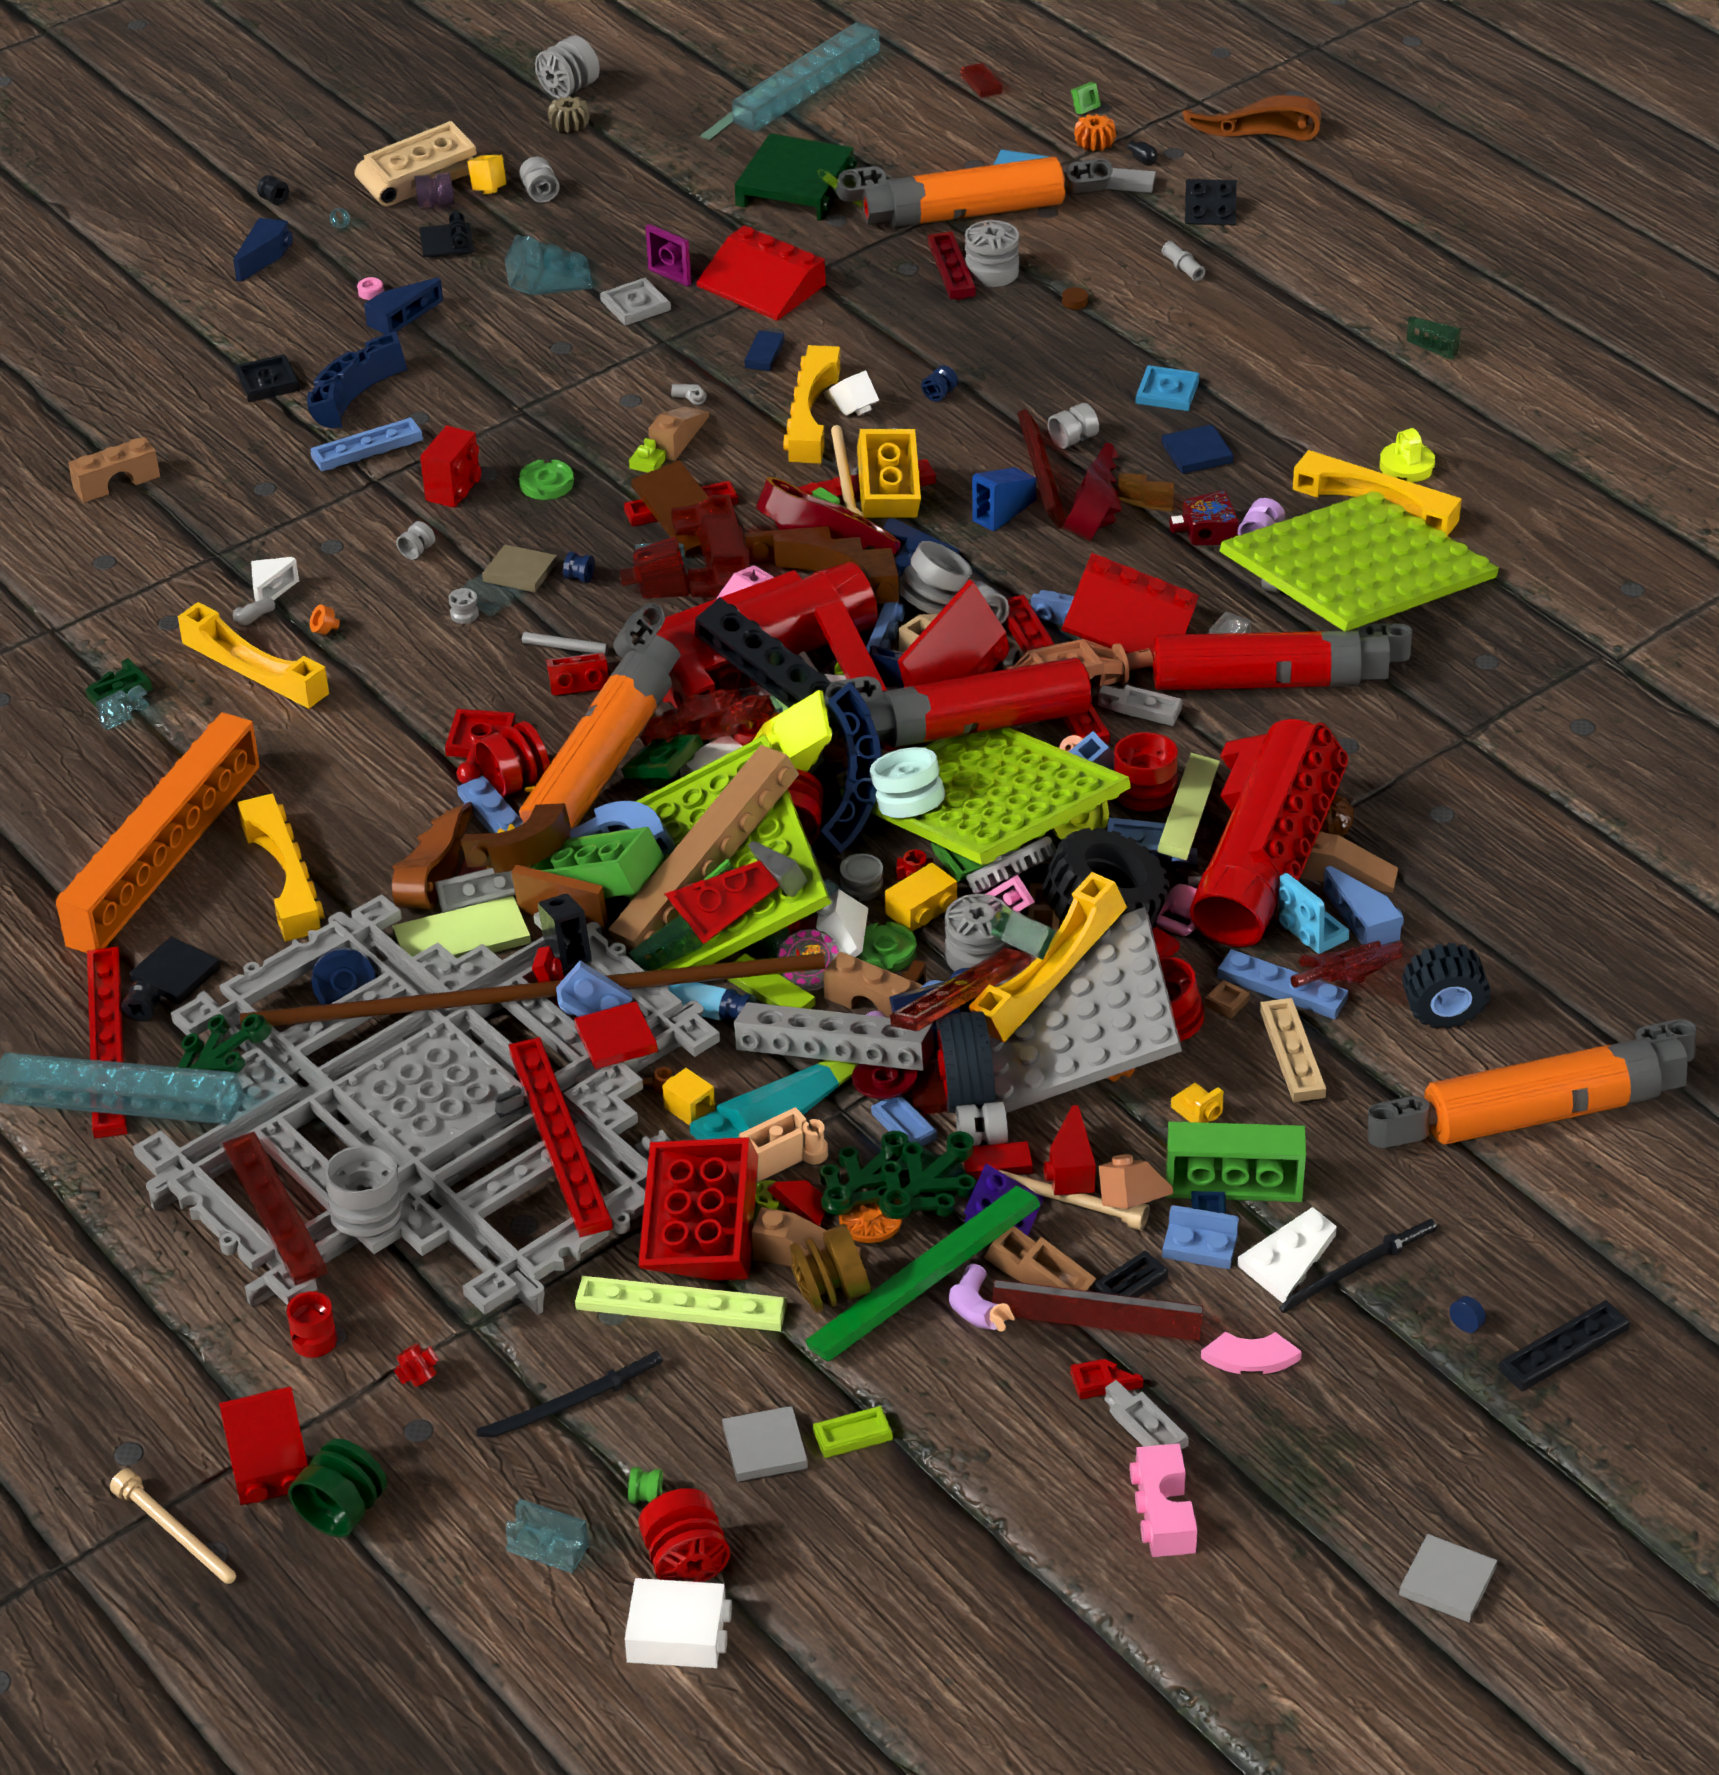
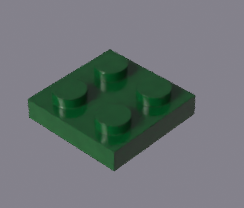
M699 734L653 737L621 768L625 779H639L641 781L649 778L670 779L678 774V770L686 762L695 757V753L704 744Z

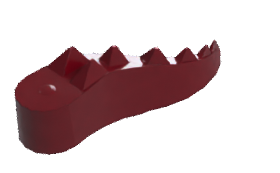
M1112 443L1104 444L1098 456L1088 468L1083 482L1076 491L1072 511L1063 526L1064 530L1090 542L1099 528L1115 523L1114 513L1122 510L1120 506L1121 500L1117 496L1119 493L1112 486V483H1117L1110 470L1116 468L1112 459L1118 458Z
M774 477L766 478L756 508L774 520L779 530L829 526L831 539L860 537L863 550L870 546H874L875 549L892 548L893 555L900 550V541L895 536L867 518L839 504L807 494L783 480Z

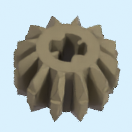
M560 97L559 100H553L549 106L548 119L552 129H557L559 133L564 131L568 134L570 132L577 133L578 129L583 130L589 124L590 113L586 101L580 100L579 97Z

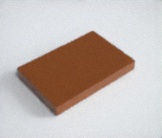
M515 865L511 874L521 914L534 917V914L539 912L538 903L540 901L562 894H569L583 908L586 924L597 922L601 925L602 934L606 935L610 926L602 885Z

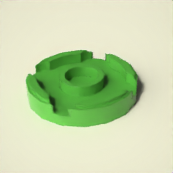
M544 460L529 463L520 472V489L526 496L533 499L549 500L564 496L574 485L572 468L559 460H551L552 463H544Z
M886 922V925L878 926V923L870 924L865 929L863 951L856 958L890 972L900 971L911 965L916 958V937L906 926L895 922Z

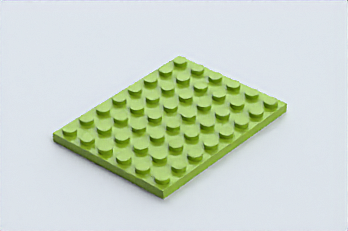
M1374 491L1261 529H1256L1243 535L1235 536L1222 541L1220 546L1221 553L1345 632L1496 578L1499 567L1489 562L1488 558L1474 553L1465 544L1456 542L1448 537L1445 532L1433 528L1424 519L1413 516L1405 511L1404 507L1390 502L1384 498V495Z
M1007 727L940 739L923 747L932 750L937 756L940 769L938 775L943 782L945 791L944 801L938 807L917 816L895 818L882 814L876 799L870 813L976 863L985 865L994 862L997 857L1007 852L1019 849L1022 844L1032 839L1044 836L1047 831L1069 823L1072 818L1094 810L1095 806L1107 800L1116 799L1120 793L1130 789L1131 785L1128 776ZM845 787L840 789L841 798L843 797Z
M766 735L635 802L645 804L654 810L672 836L675 847H677L758 747L763 745L773 749ZM788 789L729 861L735 869L756 862L757 859L748 846L752 841H756L795 860L807 878L804 886L794 897L787 895L779 886V888L705 945L701 943L684 919L681 918L649 957L652 970L714 964L832 904ZM669 853V854H667V855L664 856L665 858H664V859L662 860V862L657 866V868H656L657 870L659 869V867L663 864V862L668 858V856H669L671 853ZM652 876L648 877L647 880L641 885L642 888ZM637 894L629 897L630 902L635 898Z

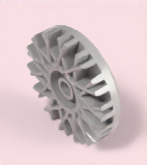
M1045 836L1023 848L1020 847L1015 851H1010L997 857L994 862L967 875L966 879L973 893L977 894L1004 880H1008L1009 877L1020 874L1054 856L1057 849L1051 837Z

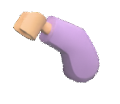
M972 1263L969 1266L967 1265L960 1283L950 1288L949 1302L951 1307L962 1318L977 1328L997 1329L1003 1332L1006 1329L1004 1322L1006 1320H1015L1009 1305L1004 1303L997 1305L982 1299L978 1292L986 1278V1270L978 1264Z

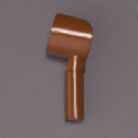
M667 1067L657 1068L654 1072V1077L643 1079V1087H653L656 1092L663 1093L662 1085L671 1077V1069Z

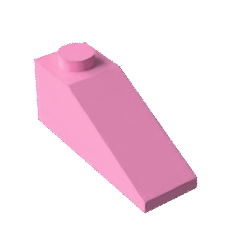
M1018 875L1011 877L985 894L1002 900L1010 908L1011 915L1035 902Z

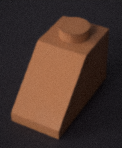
M1116 1155L1112 1157V1162L1099 1166L1102 1206L1129 1209L1173 1194V1187L1147 1161L1133 1160L1132 1155Z

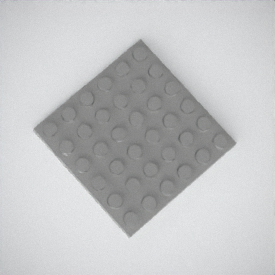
M1145 907L1119 916L1005 1043L989 1036L996 1102L1003 1101L1006 1113L1182 1052L1149 915ZM1051 941L973 968L979 974H982L1000 962L1010 960L981 978L983 989L989 984L994 987L1000 986L1016 977L1043 952Z

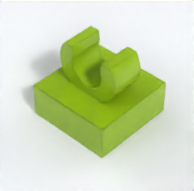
M645 438L644 445H640L629 459L630 469L646 473L659 469L666 460V452L656 448L655 440Z

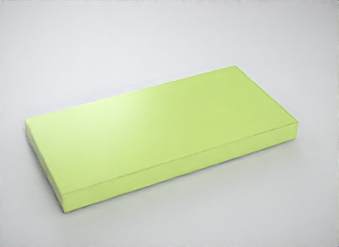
M513 895L392 925L393 935L397 944L412 957L436 943H440L456 958L463 956L482 944L495 953L531 943L530 933Z

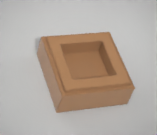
M1222 980L1205 997V1006L1232 1019L1249 1002L1250 993Z

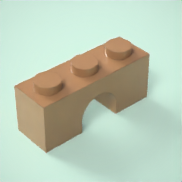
M146 437L132 439L127 443L108 447L103 451L81 456L76 460L68 462L73 489L83 503L108 495V482L118 472L124 471L134 485L160 477L156 450Z
M841 951L823 970L825 999L852 1009L864 996L870 999L876 1005L878 1011H882L888 1018H893L890 996L919 989L923 986Z

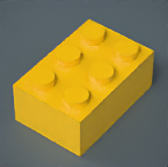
M860 429L857 457L861 512L865 518H917L921 494L915 429Z

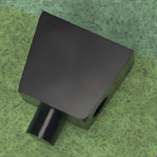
M562 894L540 901L538 903L543 938L546 945L551 947L555 958H559L561 961L562 971L573 968L580 960L584 963L591 962L592 956L583 908L569 894ZM564 938L570 939L571 943L567 945L564 942Z

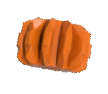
M1087 114L1086 117L1079 118L1074 128L1075 141H1077V146L1083 147L1084 150H1093V152L1095 150L1104 151V148H1111L1116 138L1113 119L1107 118L1106 115L1098 116L1097 114L1094 116Z

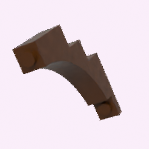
M829 526L744 533L747 563L775 561L776 567L820 571L846 562H853L859 566L867 577L873 590L876 604L899 602L898 573L892 548L863 550L860 537L831 539Z

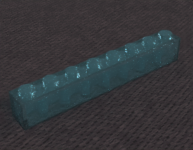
M856 22L733 100V123L754 132L766 126L880 52L879 30Z
M5 1052L0 1060V1103L230 1124L245 1098L236 1072Z

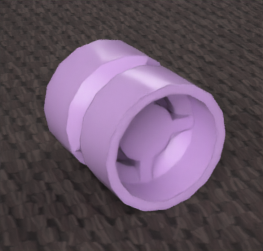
M1257 499L1238 528V535L1285 521L1284 509L1273 499Z

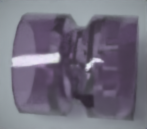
M450 172L436 173L434 178H431L429 174L415 176L419 208L433 207L434 203H438L439 206L454 205Z

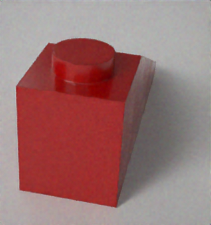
M1079 1105L1071 1106L1050 1147L1049 1162H1044L1045 1182H1051L1054 1195L1095 1193L1096 1164Z

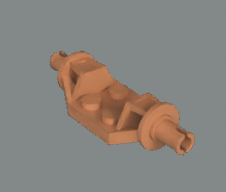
M1080 639L1028 650L1013 667H1006L1005 670L1076 657L1085 665L1089 678H1092L1099 687H1102V685L1106 686L1117 682L1121 684L1128 683L1129 671L1152 667L1153 656L1149 648L1125 653L1122 645L1119 643L1112 645V649L1089 640Z

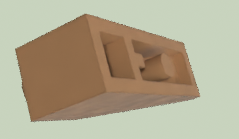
M683 406L660 413L648 428L649 439L656 441V448L665 450L666 459L675 461L708 419L709 412Z
M1319 832L1300 878L1324 882L1325 867L1332 866L1374 890L1393 893L1398 874L1396 866L1339 835Z
M761 1207L752 1229L753 1260L791 1267L789 1245L797 1242L804 1256L809 1255L805 1239L812 1238L819 1250L824 1249L823 1232L827 1230L795 1213ZM856 1246L859 1255H861V1248Z

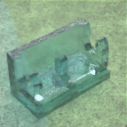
M519 1499L515 1506V1523L508 1521L506 1525V1551L573 1573L589 1546L586 1520Z

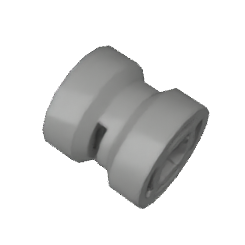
M416 521L409 527L408 532L402 533L397 538L396 546L404 557L415 560L423 553L424 549L429 548L435 542V534L426 523Z

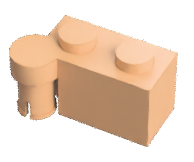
M794 1107L740 1133L739 1138H750L759 1156L757 1182L803 1160L809 1164L823 1163L828 1157V1144L824 1139L825 1127L823 1122L811 1119L809 1120V1128L806 1118Z

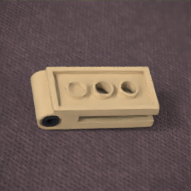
M449 121L364 155V160L355 168V176L382 206L387 207L470 174L468 160L473 159L472 156L476 155V146L452 121Z

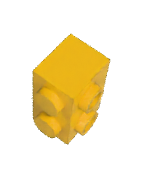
M930 863L885 890V914L913 932L947 911L948 906L957 899V881L934 863Z

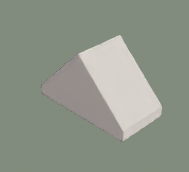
M293 557L251 561L255 602L268 597L275 600L299 582L297 563Z

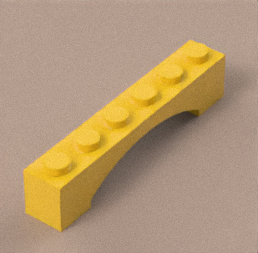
M808 345L806 356H801V371H798L797 376L798 387L795 386L794 402L791 403L790 410L791 418H788L787 434L784 435L783 447L784 451H788L789 462L818 464L822 462L825 448L824 425H818L810 411L817 397L831 384L838 383L841 369L840 347Z
M1310 450L1306 452L1294 467L1292 490L1317 498L1320 495L1358 497L1369 492H1378L1384 495V498L1390 502L1404 507L1405 511L1413 516L1424 519L1433 528L1445 532L1447 536L1460 520L1462 498Z
M199 602L178 616L182 644L308 709L329 694L325 666L306 656H302L297 661H289L271 656L259 650L235 633L220 618L219 612Z
M273 793L237 802L241 826L248 844L254 842L269 851L285 871L286 882L283 892L279 898L274 899L277 922L285 942L306 937L309 930L317 931L321 929L320 920L325 919L323 907L320 900H314L317 899V894L313 881L307 882L309 873L305 861L299 862V860H302L298 842L292 843L294 835L291 824L284 823L287 821L283 804L277 805Z
M1091 872L1072 893L1074 899L1059 930L1043 952L1024 971L1008 982L997 987L989 984L968 1007L970 1011L984 1012L990 1037L1005 1043L1124 912L1127 906L1114 881Z

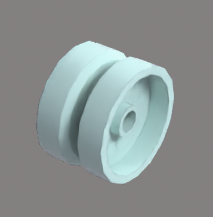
M917 747L899 749L885 754L871 765L870 774L873 785L877 790L876 799L882 814L895 818L917 816L929 812L944 801L945 791L943 782L938 775L940 770L938 760L932 750Z

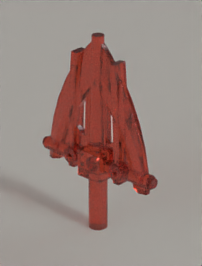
M1374 941L1355 948L1315 956L1302 955L1299 964L1302 967L1312 966V969L1292 975L1290 978L1291 984L1294 988L1321 979L1330 982L1347 980L1349 983L1354 981L1362 983L1366 976L1381 969L1389 962L1401 958L1403 943L1399 941L1393 944L1381 945L1380 941Z

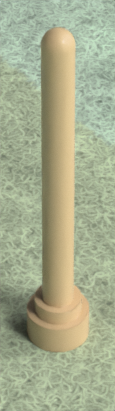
M835 425L832 427L831 433L845 508L863 516V513L856 508L842 428L839 425Z
M998 1170L1038 1195L1122 1218V1222L1127 1223L1129 1228L1142 1231L1147 1224L1150 1212L1149 1204L1144 1203L1129 1209L1102 1206V1198L1084 1193L1054 1195L1051 1184Z
M125 1468L114 1476L110 1483V1490L120 1500L134 1501L224 1583L231 1584L235 1581L236 1573L143 1490L144 1486L141 1477L132 1469Z

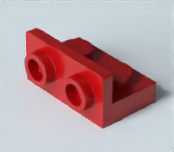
M604 652L546 660L552 695L601 690L609 679Z

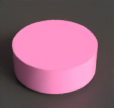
M365 278L357 284L358 295L365 300H371L381 292H384L383 282L378 278Z

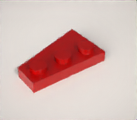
M759 860L710 879L701 880L687 887L664 893V895L701 943L705 945L779 888L780 885Z

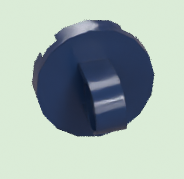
M341 947L331 949L320 956L313 967L311 982L315 996L321 1004L325 1005L332 1004L376 977L374 967L367 956L356 949Z

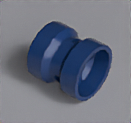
M946 365L939 366L922 381L921 388L924 395L931 401L939 402L948 392L957 387V374Z

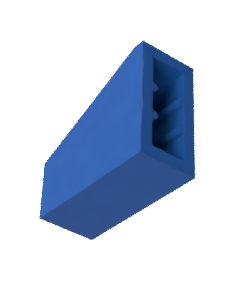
M1015 467L976 473L972 476V521L992 531H996L1036 501V477Z

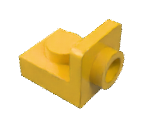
M1193 1083L1171 1098V1108L1189 1122L1208 1123L1209 1121L1216 1120L1222 1113L1224 1091L1217 1087L1208 1093L1197 1083Z

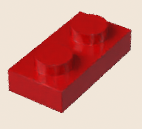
M551 947L538 948L532 965V970L538 982L563 980L565 977L562 973L561 961L559 958H555ZM557 997L547 998L563 1011L558 1005Z

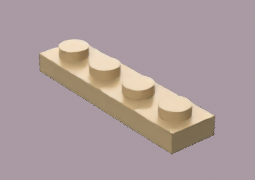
M1286 998L1261 1002L1260 1013L1293 1102L1325 1098L1326 1087L1293 999Z

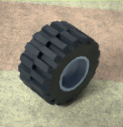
M1448 943L1446 946L1438 944L1435 945V948H1426L1422 950V954L1411 958L1412 963L1406 964L1404 968L1405 973L1402 974V981L1408 1003L1415 1019H1419L1423 1025L1430 1024L1431 1028L1460 1026L1465 1021H1471L1476 1018V1014L1482 1013L1485 1009L1484 1004L1489 1003L1491 989L1480 957L1477 956L1473 949L1469 950L1465 945L1461 944L1457 947L1455 943Z

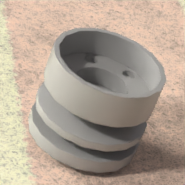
M576 35L569 36L558 42L556 46H551L547 50L540 52L535 60L536 74L541 85L550 95L558 99L560 97L566 98L577 92L578 89L593 83L598 78L600 72L599 61L595 51L587 41Z
M999 220L980 221L971 225L965 234V263L974 284L983 287H999L1013 282L1019 273V232L1017 228L1010 223Z
M922 541L910 559L911 565L904 569L903 575L898 579L899 593L918 609L929 614H939L957 594L956 591H959L972 575V568L965 559L950 548L936 542Z
M972 894L958 898L948 906L945 914V957L947 964L954 972L961 968L973 969L1012 955V915L1010 908L1002 900L992 895Z
M371 1145L345 1148L332 1156L326 1164L324 1175L328 1193L329 1214L333 1226L340 1232L354 1237L374 1236L392 1228L400 1219L402 1212L401 1195L398 1188V1168L394 1156L385 1149Z

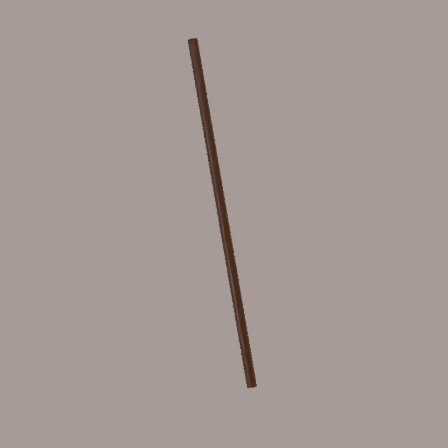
M824 953L605 976L627 990L825 969ZM562 980L240 1013V1024L242 1025L243 1020L250 1014L262 1015L271 1026L550 998L557 997L556 987Z

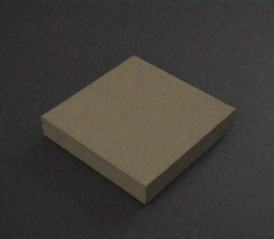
M504 545L483 571V582L535 593L556 566L557 555Z

